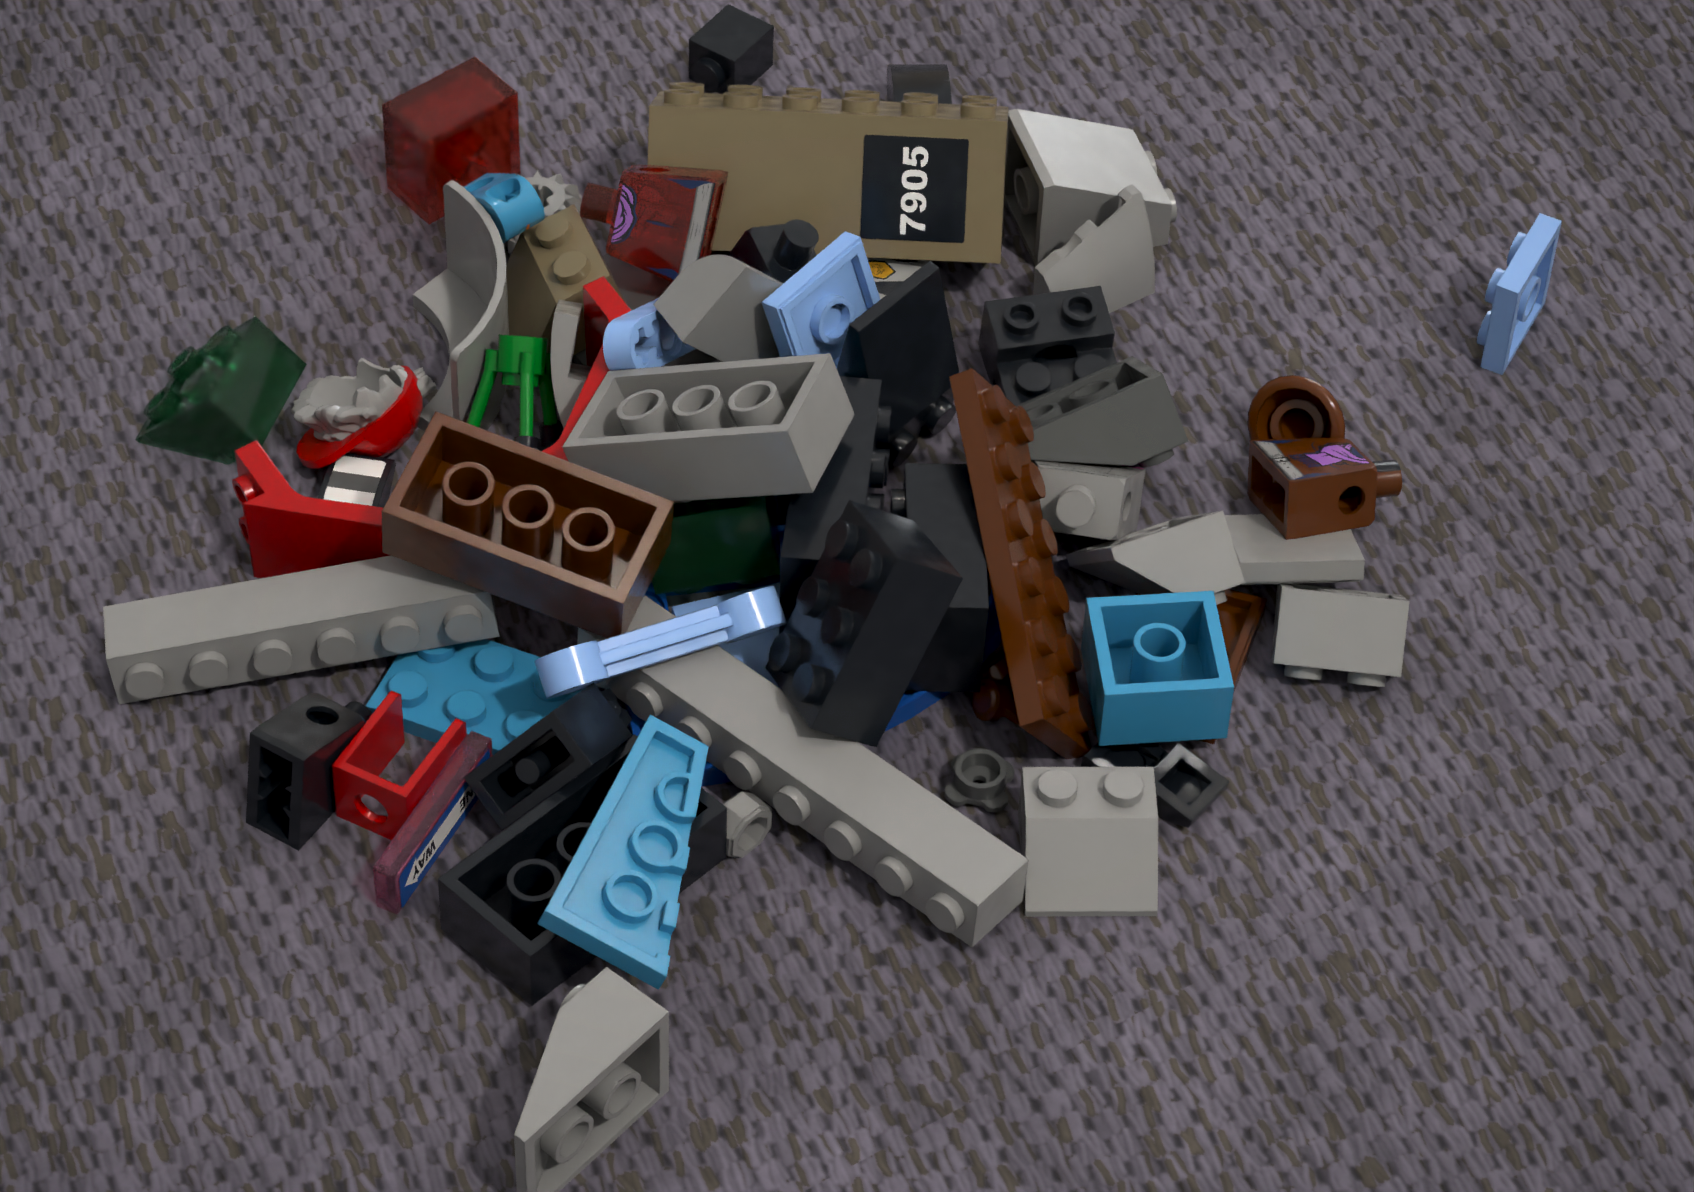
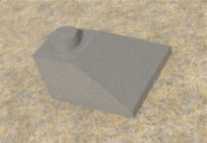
M1223 510L1174 518L1129 533L1119 540H1108L1066 554L1070 567L1141 595L1214 591L1216 605L1227 601L1224 590L1245 583Z

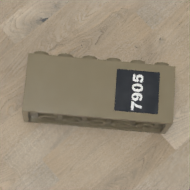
M673 82L669 83L668 90L660 91L649 105L647 178L655 179L658 185L666 188L665 195L670 204L681 206L683 209L690 211L693 210L696 188L688 189L676 182L670 181L672 189L669 197L670 183L667 180L668 178L697 180L679 171L710 172L727 175L711 247L713 251H731L744 232L752 227L786 224L791 220L798 219L810 223L817 230L819 240L814 248L816 255L846 231L861 237L867 258L1001 263L1009 107L997 106V97L965 95L962 96L961 104H938L937 94L911 92L904 93L901 102L880 101V92L847 90L842 99L821 98V89L807 87L786 88V95L780 97L762 96L763 87L755 85H729L728 92L713 94L704 93V84ZM646 226V230L653 236L654 233ZM680 230L686 234L672 232V235L684 238V240L676 239L684 241L682 242L683 244L661 238L659 244L654 248L684 249L688 230ZM647 235L645 237V247L653 248L660 237L656 235V237L650 238Z

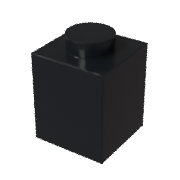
M726 5L689 39V79L695 83L704 84V91L717 92L719 94L728 92L729 85H752L773 65L774 26L734 6Z

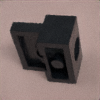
M1101 286L985 301L978 343L984 366L991 385H998L1005 397L1015 406L1117 363L1112 348L1115 331Z

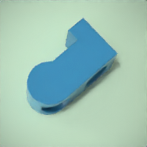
M486 173L463 186L489 213L499 230L503 243L544 220L545 212L541 199L530 182L523 176L509 173Z

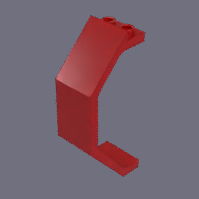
M604 276L583 285L587 365L592 368L560 438L552 446L542 450V452L566 461L568 459L562 447L607 372L610 371L605 363L603 354L605 329L613 319L631 311ZM257 440L235 450L239 477L233 479L232 484L235 494L243 507L244 516L240 517L238 521L241 532L249 545L254 577L266 578L390 556L382 552L383 507L303 496L291 488Z

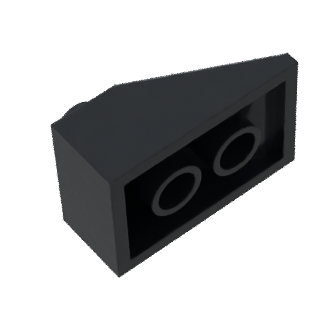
M931 261L927 262L849 324L837 366L839 376L882 380L881 405L892 406L889 444L879 443L878 448L890 449L889 463L893 467H898L911 455L919 437L927 431L933 435L938 434L949 424L956 413L949 376L959 373V367L940 270Z

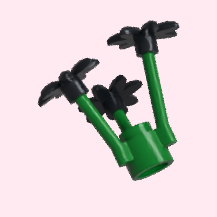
M499 334L498 350L485 349L484 371L467 420L468 424L480 427L497 373L502 372L501 384L520 386L519 436L514 437V441L539 451L557 442L564 428L561 421L557 420L550 353H547L548 338ZM538 385L543 414V422L539 424L540 439L533 436L534 387H538Z

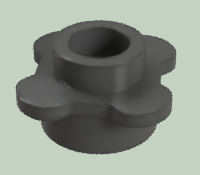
M983 748L971 749L953 758L951 762V770L954 773L953 781L946 785L944 793L946 800L950 804L962 806L967 803L983 806L988 812H999L1006 808L1008 805V795L1005 793L1006 784L1014 779L1015 772L1013 766L1008 761H1005L996 752ZM982 780L985 783H975L974 781Z

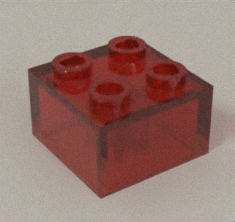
M473 57L382 104L387 188L426 223L431 224L445 216L443 186L450 180L465 186L486 173H516L521 175L518 92L477 57Z

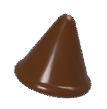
M1296 375L1280 376L1268 381L1252 399L1247 421L1251 440L1345 438L1344 416L1337 400L1329 390L1307 377Z

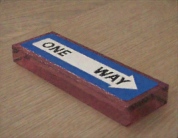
M474 731L465 736L375 863L373 873L377 907L398 915L478 801V797L463 777L493 756L491 738Z

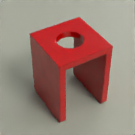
M390 691L332 764L336 816L410 848L469 771L466 722L456 718L404 786H399L379 777L405 743L401 694ZM365 794L375 798L384 806L388 816L375 814L363 804L361 798Z

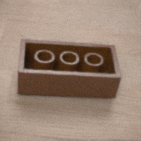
M435 411L382 510V552L599 636L609 638L627 632L671 543L674 501Z

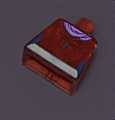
M632 165L622 172L618 189L588 183L582 197L580 217L611 225L606 246V252L610 256L673 282L687 266L700 258L711 255L728 172L715 169Z

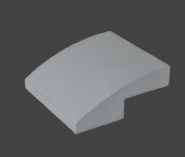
M559 299L553 318L550 361L555 403L564 428L592 367L572 363L583 304Z

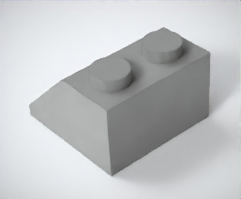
M1294 583L1277 584L1272 662L1285 665L1284 676L1322 680L1323 669L1348 671L1347 683L1385 687L1386 676L1401 677L1410 601L1402 595Z
M1022 767L1018 807L1021 855L1029 860L1023 894L1025 917L1157 916L1158 809L1154 767Z

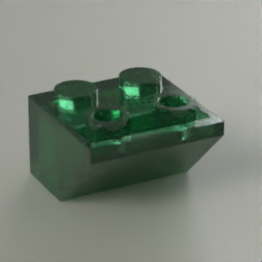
M256 316L234 329L226 325L219 329L209 339L207 344L197 350L189 346L171 362L167 370L171 378L166 387L160 390L146 405L143 413L148 418L135 440L141 444L229 465L236 461L235 450L256 440L261 446L263 445L307 364Z

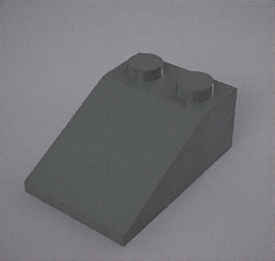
M1133 356L1016 406H1022L1025 409L1033 427L1034 440L1028 443L1031 460L1128 466L1139 463L1140 467H1150L1170 459L1174 455L1172 448L1189 442L1164 375Z

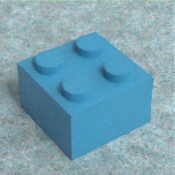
M1214 591L1086 598L1081 652L1099 746L1227 738L1234 684Z

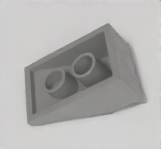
M608 967L604 968L588 984H579L574 987L564 998L558 1010L514 1133L517 1192H559L669 1091V1011Z

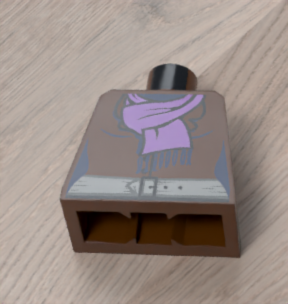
M1349 439L1250 440L1247 494L1250 501L1286 540L1370 526L1375 520L1376 498L1398 496L1401 492L1402 474L1396 460L1371 461Z

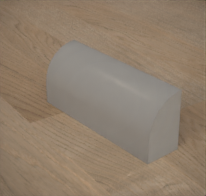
M721 254L710 255L693 262L675 278L653 304L683 343L720 361L780 357L761 302L783 283L731 256Z

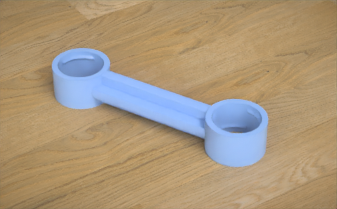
M769 586L738 595L714 606L600 641L594 640L574 645L545 655L534 662L546 698L550 699L584 689L593 682L598 684L609 678L722 643L743 640L778 628L787 622L775 586Z

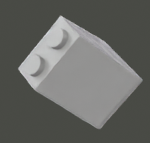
M1022 109L1008 111L1004 202L1035 267L1052 251L1066 245L1074 232L1088 219L1099 227L1122 206V200L1118 193L1124 187L1131 184L1142 192L1149 219L1153 247L1168 244L1170 223L1175 222L1177 218L1176 201L1171 189L1163 188L1157 176V167L1153 154L1149 150L1144 151L1133 129Z

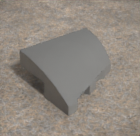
M1133 184L1124 187L1118 193L1122 200V206L1107 220L1097 227L1088 219L1074 232L1066 245L1052 251L1034 268L1033 295L1101 286L1108 311L1111 313L1155 293L1153 242L1142 192Z

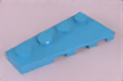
M650 714L537 924L659 990L668 973L670 962L668 951L671 935L676 928L680 903H677L682 876L687 868L690 852L688 841L691 825L697 813L709 746Z

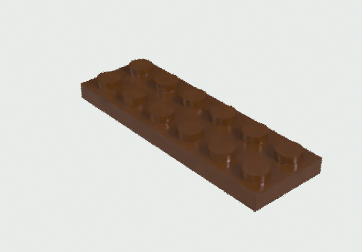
M971 368L949 376L1019 726L1065 759L1080 758L1091 750L1088 731L1094 728V720L1087 699L1082 693H1079L1075 672L1081 670V657L1074 639L1067 634L1063 614L1069 612V599L1062 581L1054 573L1051 556L1057 554V542L1050 524L1046 519H1043L1039 499L1045 498V484L1035 463L1031 462L1028 443L1034 440L1033 427L1027 412L1022 406L1016 407L1005 397L998 385L992 386Z

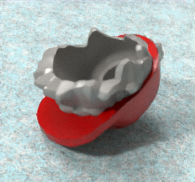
M364 358L359 359L357 374L354 377L329 375L325 378L312 379L308 383L307 389L302 390L299 398L293 401L294 407L291 408V412L294 414V419L297 422L311 427L297 444L296 452L301 463L308 468L319 469L334 463L346 453L383 458L395 452L415 432L423 409V397L436 389L435 382L428 375H425L423 367L413 371L407 366L400 365L383 368Z

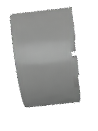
M450 180L443 186L447 269L413 294V308L423 314L436 327L450 355L447 374L441 387L431 401L422 409L417 427L424 432L435 411L467 423L484 371L485 349L498 350L499 334L509 335L507 265L504 245L499 230L482 204L454 180ZM502 372L497 373L479 427L481 429L488 430L501 409V401L507 385L501 384Z

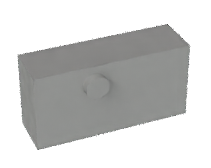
M831 353L613 370L607 372L562 448L568 461L669 499L676 504H683L692 500L813 493L855 414Z

